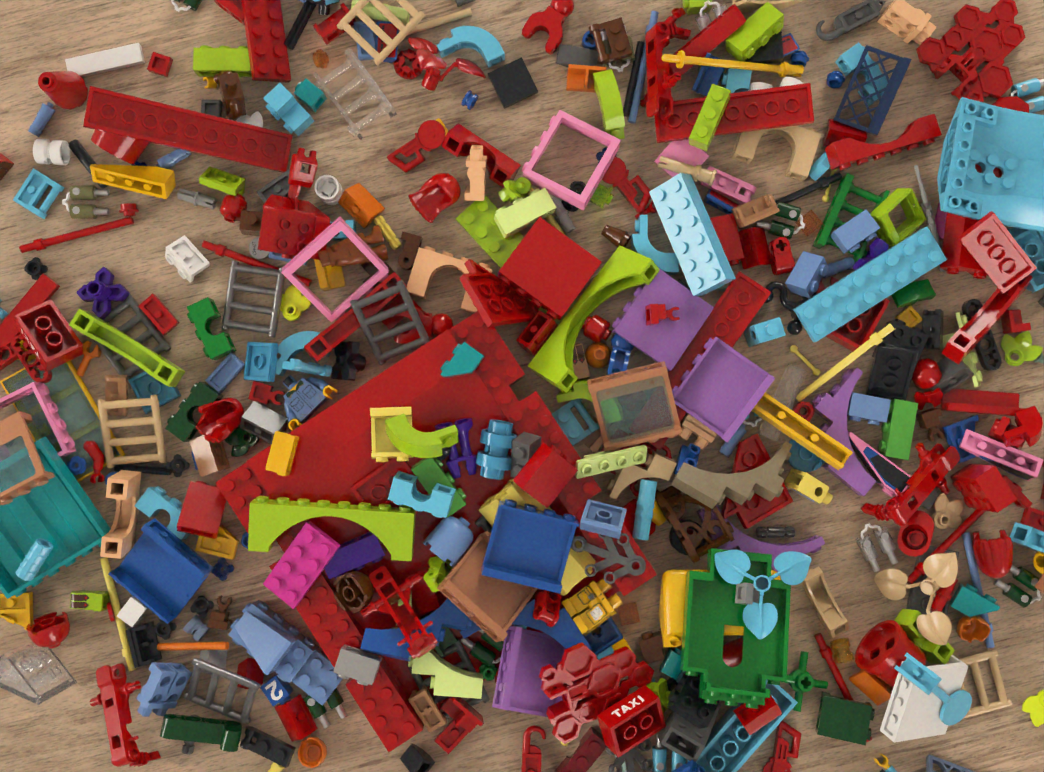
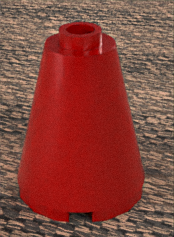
M43 72L38 78L39 87L57 106L63 109L72 110L82 106L88 95L85 80L75 72Z

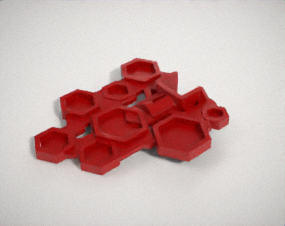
M999 0L991 8L990 13L982 12L978 7L965 4L954 15L956 25L950 28L940 40L929 37L916 49L920 63L929 65L930 71L935 75V79H939L950 70L961 81L951 92L959 100L964 97L983 102L987 96L999 99L1013 85L1009 68L1002 65L1005 63L1004 58L1026 38L1022 25L1014 23V17L1018 14L1015 1ZM994 21L999 23L995 29L985 26H990ZM969 43L970 48L962 56L951 54L953 51L959 52ZM983 62H988V64L980 72L977 73L976 69Z
M582 642L565 649L561 662L557 663L556 668L548 664L541 667L539 677L542 680L540 687L551 700L559 696L562 697V701L547 708V717L554 726L552 734L563 744L578 738L582 724L596 720L599 713L627 697L630 688L634 686L640 688L651 683L654 670L645 661L635 662L637 656L627 646L617 649L613 654L601 659L596 658L595 653ZM628 676L627 679L620 682L621 678ZM590 695H594V697L581 702L579 707L576 708L579 700H582Z

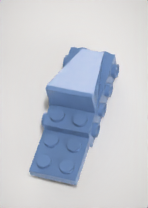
M258 600L252 604L248 603L242 611L244 613L240 619L237 618L230 627L232 630L228 635L232 637V641L236 645H242L247 649V653L255 658L264 674L269 675L275 671L279 679L284 682H293L323 706L343 679L333 672L335 667H333L328 657L318 650L319 647L311 638L305 637L297 627L286 622L283 616L272 611L265 602Z

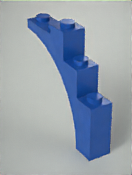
M448 598L438 609L420 620L422 625L433 621V624L426 631L428 634L433 633L438 641L435 646L438 647L440 641H444L446 630L443 627L467 632L468 626L471 627L473 623ZM365 628L360 647L362 651L409 662L411 660V655L407 650L410 647L408 642L401 646L397 645L399 641L405 638L400 628L383 630Z
M535 599L528 601L511 624L540 630L555 639L565 649L581 642L591 649L563 607L559 609L557 623L553 627H549L546 625V622L533 618ZM473 622L471 627L468 626L467 632L461 630L459 632L465 639L482 629Z

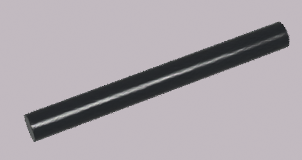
M638 41L636 46L635 60L633 61L623 107L625 117H629L645 44L642 41Z

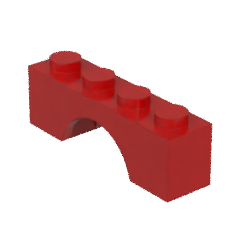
M459 123L448 131L441 147L456 157H467L470 155L471 145H483V155L487 156L486 168L489 172V179L502 188H505L503 182L514 180L521 167L519 163Z

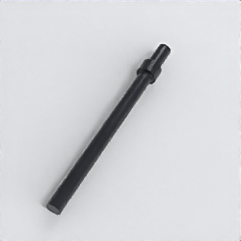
M838 172L827 178L822 177L816 183L776 200V205L778 202L788 204L819 189H826L830 184L841 180L842 175Z

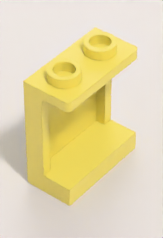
M411 407L370 408L371 457L376 459V462H388V459L397 458L398 462L409 461V458H413V456L401 452L392 444L386 433L385 425L386 419L405 414L409 424L412 426Z

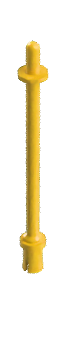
M682 50L678 51L677 55H662L663 62L676 63L677 68H683L684 64L775 72L780 77H801L804 71L803 65H794L788 62L774 65L685 56V52Z

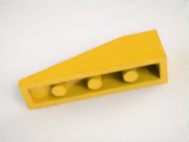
M90 165L92 180L96 183L167 199L176 187L173 170L157 166Z

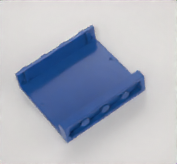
M154 518L144 524L141 528L143 534L119 567L111 571L109 575L128 590L131 595L141 601L144 606L154 612L162 621L169 624L178 617L214 567Z

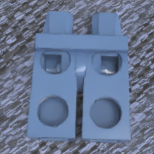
M151 663L148 669L151 671L150 677L136 698L141 703L137 711L143 717H149L152 710L156 715L164 716L169 708L176 707V701L181 696L192 674L182 663Z

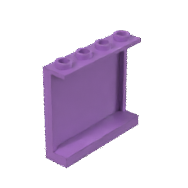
M659 269L660 271L649 285L638 286L633 293L635 296L633 301H628L622 309L624 311L622 317H617L613 322L612 327L614 328L611 333L618 334L657 363L665 361L667 371L669 372L674 368L714 307L699 296H693L689 289ZM649 304H665L666 310L679 307V310L673 311L672 315L680 317V319L671 321L668 318L659 321V324L646 326L645 306Z
M715 337L714 340L710 338L704 345L706 349L704 354L696 356L692 362L695 366L691 371L686 370L681 377L682 384L680 387L675 385L672 393L677 406L721 436L728 443L775 380V377L718 337Z
M510 626L506 631L508 635L503 643L492 707L547 717V708L562 701V697L559 696L551 700L540 688L542 680L539 677L541 667L548 664L556 668L557 663L561 662L565 648L545 633Z

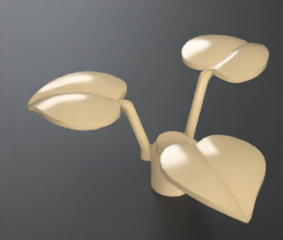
M938 553L927 557L924 561L923 569L928 577L922 582L919 581L907 585V574L895 568L885 569L877 573L874 581L881 593L888 599L900 600L906 596V588L910 589L918 586L923 593L930 595L926 608L927 614H921L917 617V628L922 636L930 642L946 645L952 632L951 621L943 612L933 611L931 613L930 609L935 592L940 587L951 586L957 578L958 560L956 553Z

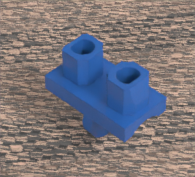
M692 443L688 446L682 445L680 447L674 474H677L684 462L697 468L700 447Z

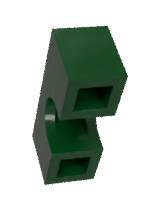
M206 382L194 384L190 390L191 394L179 404L180 409L178 412L173 414L167 421L168 425L165 429L183 442H190L198 432L196 428L197 423L193 419L194 410L199 406L223 398L222 394L218 393Z

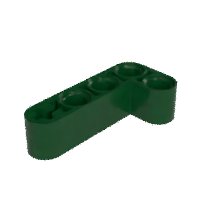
M165 714L160 737L172 740L219 744L220 749L223 751L236 752L239 747L242 724L230 720Z

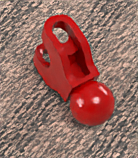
M552 0L550 6L545 11L532 14L522 29V36L530 39L537 31L547 32L549 39L545 44V49L548 54H554L563 41L562 25L565 22V18L573 12V0Z
M414 303L428 336H431V332L438 336L454 326L453 320L447 314L439 313L432 317V313H426L418 304ZM408 310L397 314L399 316L408 317L411 321H413ZM414 328L394 336L393 340L396 343L407 344L419 339L420 335L417 329Z

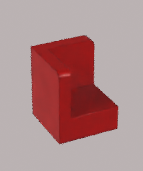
M1020 309L1007 310L1001 317L1003 334L1031 330L1030 322H1022Z
M248 657L238 664V675L263 685L264 672L255 659ZM241 684L237 685V687L244 688L247 690L249 689L248 687L243 686Z

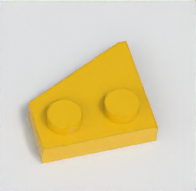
M221 525L217 539L199 536L195 551L233 560L235 559L239 539Z
M25 592L18 597L13 595L8 599L3 593H0V618H4L9 623L23 626L25 630L28 624L31 627L34 624L33 592Z

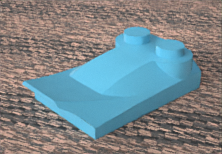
M1014 227L1009 229L1010 234L1037 267L1036 270L1029 274L1033 278L1026 288L1034 293L1044 288V232Z

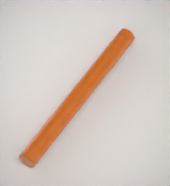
M229 642L157 644L158 651L229 649Z

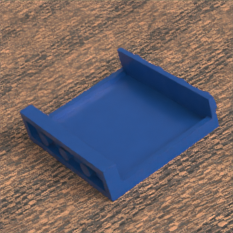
M500 500L481 567L482 575L560 594L562 590L561 580L575 530L580 525L578 520L570 514L561 516L550 509L541 511L537 510V507L534 505L525 504V506L517 505V502L514 500Z

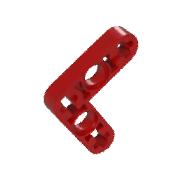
M17 335L0 346V371L17 359H20L34 381L46 384L52 379V371L46 372L37 357L33 364H28V357L34 353L22 335ZM20 341H24L23 345L26 349H28L27 351H25L24 348L19 347L21 345ZM8 350L10 353L9 358L2 360V352ZM35 368H38L39 370L45 372L43 373V378L39 377L40 372Z

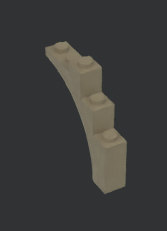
M785 441L768 462L755 469L741 473H713L698 469L684 462L671 485L711 509L716 504L720 505L725 496L740 505L746 500L750 501L754 493L771 501L775 496L779 497L784 489L781 486L784 479L780 476L784 471L783 463H787L792 454L789 452L792 444Z

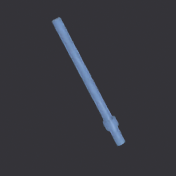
M651 12L645 35L657 23L659 12ZM646 40L628 119L629 123H636L646 76Z
M964 532L962 538L972 583L978 589L977 592L983 595L970 532ZM988 613L980 614V617L991 628L989 636L985 639L986 647L993 648L995 645L992 636V623L989 622Z

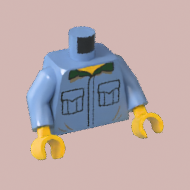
M291 375L283 381V384L289 391L283 397L285 399L284 407L289 421V429L293 431L296 426H301L302 424L299 420L305 422L328 399H333L330 396L332 391L337 393L338 390L322 379L309 377L308 379L301 378L297 382Z

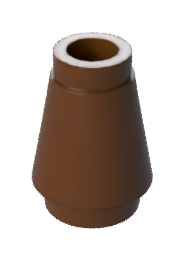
M606 225L601 233L617 248L619 245L626 247L631 239L627 231Z

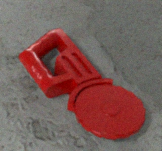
M436 120L423 122L418 129V133H415V138L388 155L387 159L405 173L409 172L426 160L421 152L422 149L431 152L432 149L438 148L443 144L446 134L444 127ZM401 153L406 157H411L416 153L418 157L405 164L396 156Z
M614 157L602 180L607 184H612L613 188L616 187L635 211L641 215L651 198L649 193L651 190L639 175L628 181L629 170H626L625 163L620 158ZM634 183L644 194L639 205L634 201L638 193L632 186Z
M781 721L776 730L773 756L768 758L770 761L764 765L762 772H791L790 768L792 766L787 761V757L798 758L802 733L786 722ZM782 730L793 736L791 751H788L789 742L781 737Z

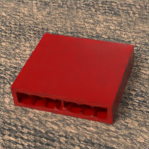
M539 216L501 267L498 276L502 283L507 286L509 284L513 286L517 294L522 297H528L535 307H542L547 311L546 314L554 320L557 318L560 321L602 261Z

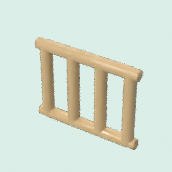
M359 0L336 26L341 31H346L374 58L373 61L379 66L425 16L422 11L418 12L407 0H396L413 17L406 26L380 0ZM368 2L373 4L400 31L393 40L362 11ZM355 16L360 18L387 44L380 53L349 25Z
M157 394L151 395L150 398L97 400L107 468H113L115 465L152 461H159V463L167 462ZM151 405V417L108 420L107 409ZM154 424L155 435L111 439L110 428ZM156 443L158 453L122 457H114L112 446Z
M996 649L959 659L966 665H970L981 703L980 706L970 708L963 719L1012 705L1011 700L1007 698L996 659L998 657ZM989 660L999 696V701L992 703L988 702L978 662ZM962 684L961 690H965L964 684Z

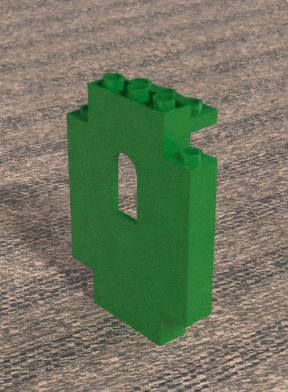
M711 548L708 550L707 572L687 571L680 670L686 671L685 675L698 676V672H700L699 698L705 699L704 703L717 704V700L725 701V705L738 706V703H746L747 708L758 709V705H765V697L770 698V689L766 688V680H768L767 684L780 685V681L787 682L791 585L785 584L782 580L773 579L771 580L769 590L764 592L763 604H773L777 609L778 619L772 632L759 640L746 627L743 621V610L747 605L735 603L736 584L726 582L716 568L715 554L727 550ZM744 552L749 557L751 563L750 569L746 573L754 577L759 575L771 576V554ZM744 576L741 583L753 584V580ZM724 625L744 627L742 661L736 667H729L723 661Z

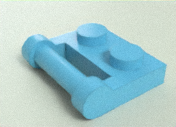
M33 168L13 201L45 219L48 215L46 214L59 192H63L65 187ZM48 186H52L53 188L49 192L48 196L46 197L40 208H36L35 206L43 196Z
M290 358V362L283 361L282 369L329 377L332 372L331 365L325 364L321 366L319 363H305L295 358Z
M581 398L571 400L552 413L572 446L600 428L599 424L594 422L581 403ZM576 407L589 427L587 430L584 431L570 409Z

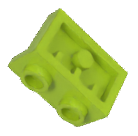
M210 166L199 177V184L229 195L236 196L240 194L243 196L246 179Z

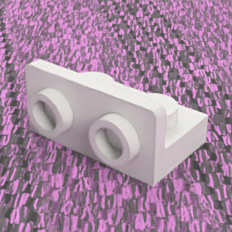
M185 235L166 246V260L170 265H174L178 269V273L183 279H187L190 283L194 281L195 275L210 265L209 261Z

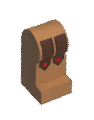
M582 343L575 344L573 350V368L578 379L590 377Z

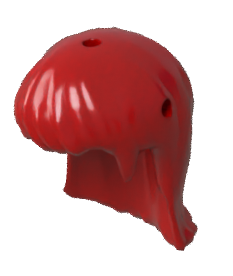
M438 173L427 180L417 192L409 194L408 197L415 210L426 221L433 223L441 211L458 201L461 188L458 181L452 175Z

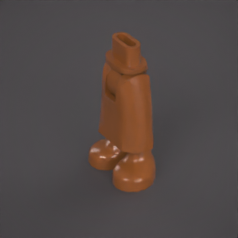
M379 225L373 226L372 232L368 236H364L363 232L357 234L367 245L384 242ZM349 238L327 247L325 251L318 252L322 267L329 265L331 267L349 266L371 262ZM384 243L370 248L382 261L388 260V253Z

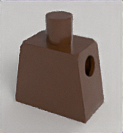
M241 211L239 230L243 235H260L263 212Z

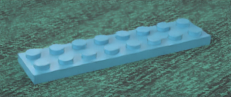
M928 226L923 227L793 310L811 340L817 342L943 263L947 258Z

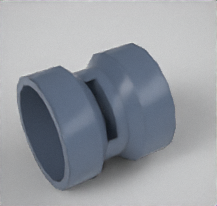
M195 615L185 625L183 630L187 634H192L193 639L199 642L211 628L207 627L208 624L203 623L198 615Z

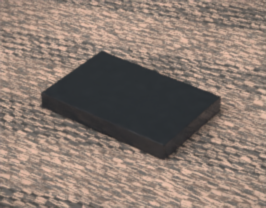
M887 343L877 345L866 395L906 401L919 348Z

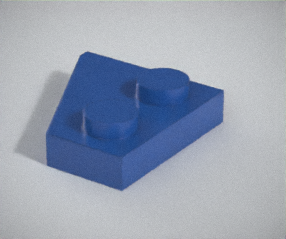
M973 415L942 427L949 447H955L960 455L958 463L976 457L959 446L966 429L975 432V423L979 421L978 415Z

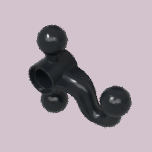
M777 281L769 283L765 288L771 294L764 303L771 302L774 297L773 289H778L781 304L791 312V317L793 318L787 324L788 333L798 335L802 331V324L793 309L810 298L801 296L802 300L797 303L788 300V292L784 284Z

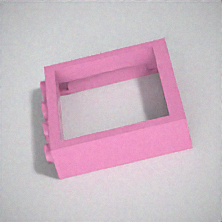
M559 110L558 114L551 118L548 131H544L541 135L539 146L534 147L531 153L532 158L524 164L522 168L523 177L528 178L533 186L539 189L546 188L549 194L584 211L617 154L621 140ZM560 124L608 147L581 195L533 171Z
M338 217L282 268V274L331 323L335 319L338 320L342 317L346 309L352 308L351 300L356 299L359 301L362 295H368L374 289L373 286L378 281L380 283L388 277L387 273H389L388 266L341 217ZM342 231L375 265L378 271L331 311L294 272L336 234Z
M32 382L0 398L1 410L35 393L62 451L57 453L59 457L64 458L76 452L75 442L69 436L66 430V423L60 418L57 412L58 407L52 401L49 395V388L44 383ZM6 444L0 447V463L11 457Z

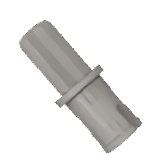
M180 188L177 192L178 199L193 203L194 206L200 205L212 210L216 207L214 202H217V198L203 195L200 191L193 192Z
M557 197L551 198L557 207L555 219L561 224L564 233L567 234L575 230L576 228L568 215L569 211H566L561 200Z

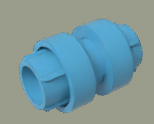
M490 419L488 429H482L480 442L485 444V448L478 451L476 464L481 466L480 476L502 480L505 470H511L512 458L511 455H508L509 448L512 449V440L517 437L516 434L512 433L513 423Z

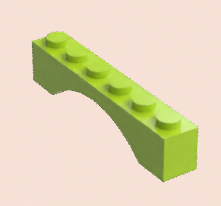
M79 308L69 323V326L127 358L168 387L176 388L186 372L89 311Z

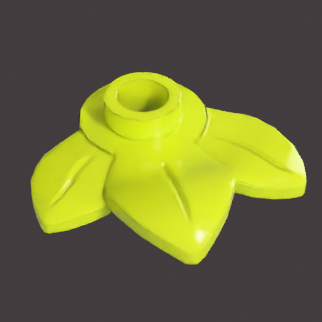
M292 284L286 289L285 294H282L280 311H282L285 319L295 321L300 318L303 311L310 307L311 302L304 295L302 296V293Z
M1044 689L1039 691L1037 695L1026 698L1022 705V711L1030 713V719L1036 727L1044 724Z

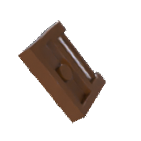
M622 17L589 26L590 34L593 35L599 54V64H606L632 56V49ZM605 31L611 54H606L600 32Z

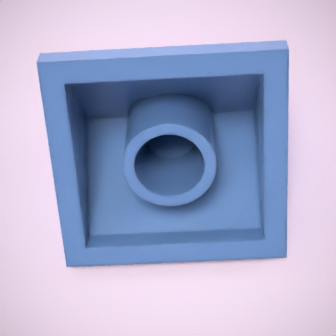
M588 499L580 521V529L620 539L627 509Z

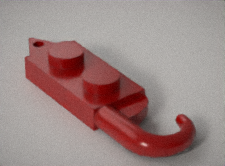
M530 726L523 734L521 772H541V749L530 744L531 734L535 731L541 733L542 738L546 739V733L540 726Z

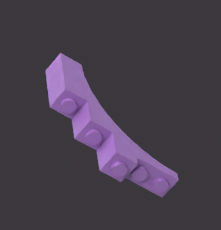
M856 367L847 369L842 374V381L831 388L829 391L831 394H817L812 403L814 412L828 422L827 424L824 423L819 429L853 452L842 469L837 470L826 462L822 467L857 495L865 496L876 480L865 471L858 461L850 444L847 430L849 399L855 384L863 373Z
M705 508L696 511L702 523ZM711 511V520H716L714 514ZM726 518L724 519L725 522H729L734 530L732 533L734 540L732 542L728 541L716 549L735 550L734 548L737 547L738 550L743 552L771 554V570L778 572L773 563L779 554L788 551L804 554L809 552L815 553L821 549L825 542L818 535L792 543L760 541L747 536L735 528ZM717 526L713 528L716 535H711L707 531L711 541L723 535L721 529Z

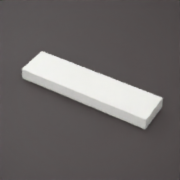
M139 43L65 59L67 71L75 72L81 77L145 63L142 47Z

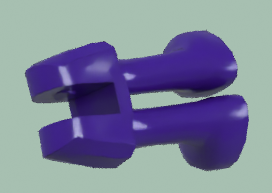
M464 418L454 422L458 429V438L462 454L458 455L456 444L451 446L449 460L446 461V465L454 479L461 477L459 461L466 460V469L469 475H474L477 471V455L472 454L469 443V430L473 426L472 418ZM451 422L438 424L435 426V431L452 426L453 424Z

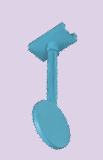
M906 653V660L900 667L896 665L894 669L927 695L933 692L944 702L940 711V719L945 725H955L961 721L968 713L972 704L970 693L965 690H958L948 696L937 686L942 679L909 653Z

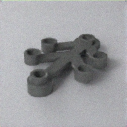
M621 533L620 536H626L627 542L622 543L620 539H617V542L623 546L627 557L619 554L611 537L598 534L600 538H603L608 550L587 543L586 538L579 535L573 538L571 548L575 552L587 551L606 558L598 563L588 564L585 567V574L589 577L595 576L598 571L615 563L622 564L624 567L614 572H606L604 581L607 584L614 583L617 578L628 573L634 576L641 575L646 569L644 558L635 555L629 542L630 538L626 533ZM576 541L582 542L581 548L575 546ZM638 562L640 567L634 569L632 563ZM593 567L595 572L593 574L588 573L587 568ZM612 574L614 579L608 581L606 575Z
M646 739L638 745V748L641 751H649L651 749L650 740ZM606 746V752H607V754H608V755H611V756H612V755H615V754ZM633 748L619 758L617 757L614 763L609 766L608 771L614 772L616 767V772H622L621 766L625 761L627 772H635L633 759L645 772L652 771L654 764L651 759H645Z

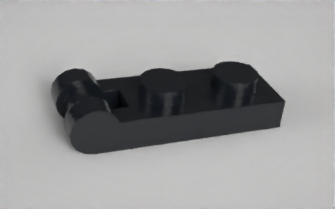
M246 727L244 732L246 734L245 738L240 743L241 748L250 750L285 768L289 766L296 747L255 727ZM253 737L257 738L256 743L252 742Z

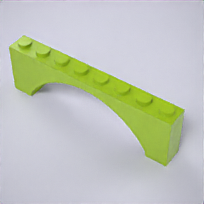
M619 245L528 364V367L537 376L567 393L578 379L573 368V350L578 333L585 320L600 304L613 295L637 285H649L660 271L654 261Z
M257 496L250 502L248 551L269 552L273 547L274 540L291 526L310 518L333 516L351 520L371 531L386 546L391 554V560L412 561L416 510L411 509L410 506L400 505L399 508L391 507L390 504L371 506L370 503L365 502L358 503V505H350L348 501H340L338 504L330 503L329 500L310 502L309 499L289 501V498L286 497L272 500L267 496Z

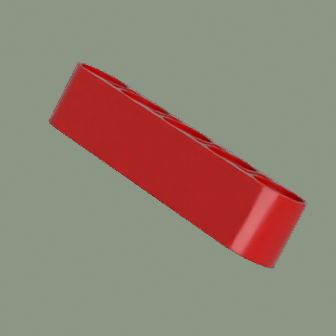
M733 4L678 51H684L685 56L703 58L707 52H711L746 22V18L737 5ZM669 62L670 76L675 72H679L682 76L694 65L684 64L683 68H677L676 63Z

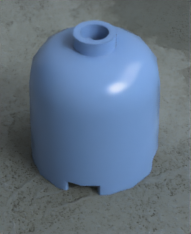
M449 516L448 518H443L422 543L425 546L430 544L432 547L429 550L444 562L449 559L451 561L449 565L454 567L471 545L473 532L468 527L470 523L463 517L457 519L454 516Z

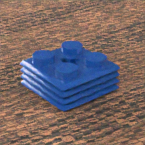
M611 617L597 627H601L600 634H592L591 632L584 636L591 647L590 650L595 655L623 639L622 633Z

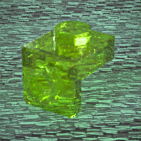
M599 183L590 202L601 208L605 204L609 205L614 196L611 194L613 188H607Z

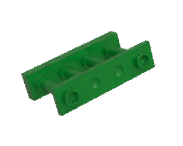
M849 173L844 175L840 180L813 247L820 249L829 244L839 249L830 236L832 228H839L845 224V222L837 217L839 211L845 210L854 215L864 211L847 203V200H845L847 193L851 192L876 203L875 209L888 197L890 191L885 190L878 196L855 186L852 182L854 175ZM866 240L860 243L861 247L850 253L854 255L855 263L860 258H865L867 254L865 249L868 242Z

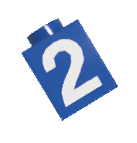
M278 674L267 680L260 687L272 706L278 703L280 705L284 704L291 698L289 695L293 691L288 682L278 678Z

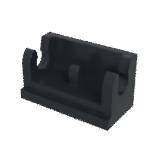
M935 309V311L923 310L922 330L924 334L929 335L923 350L943 349L944 312L941 309Z
M154 621L136 625L126 630L135 668L162 659L161 651L157 650L159 642L157 634L153 631Z

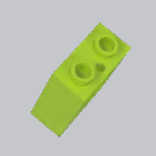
M897 188L870 213L880 227L876 232L878 238L885 241L889 245L888 247H893L909 237L927 220L912 188ZM900 203L907 219L895 229L888 213Z

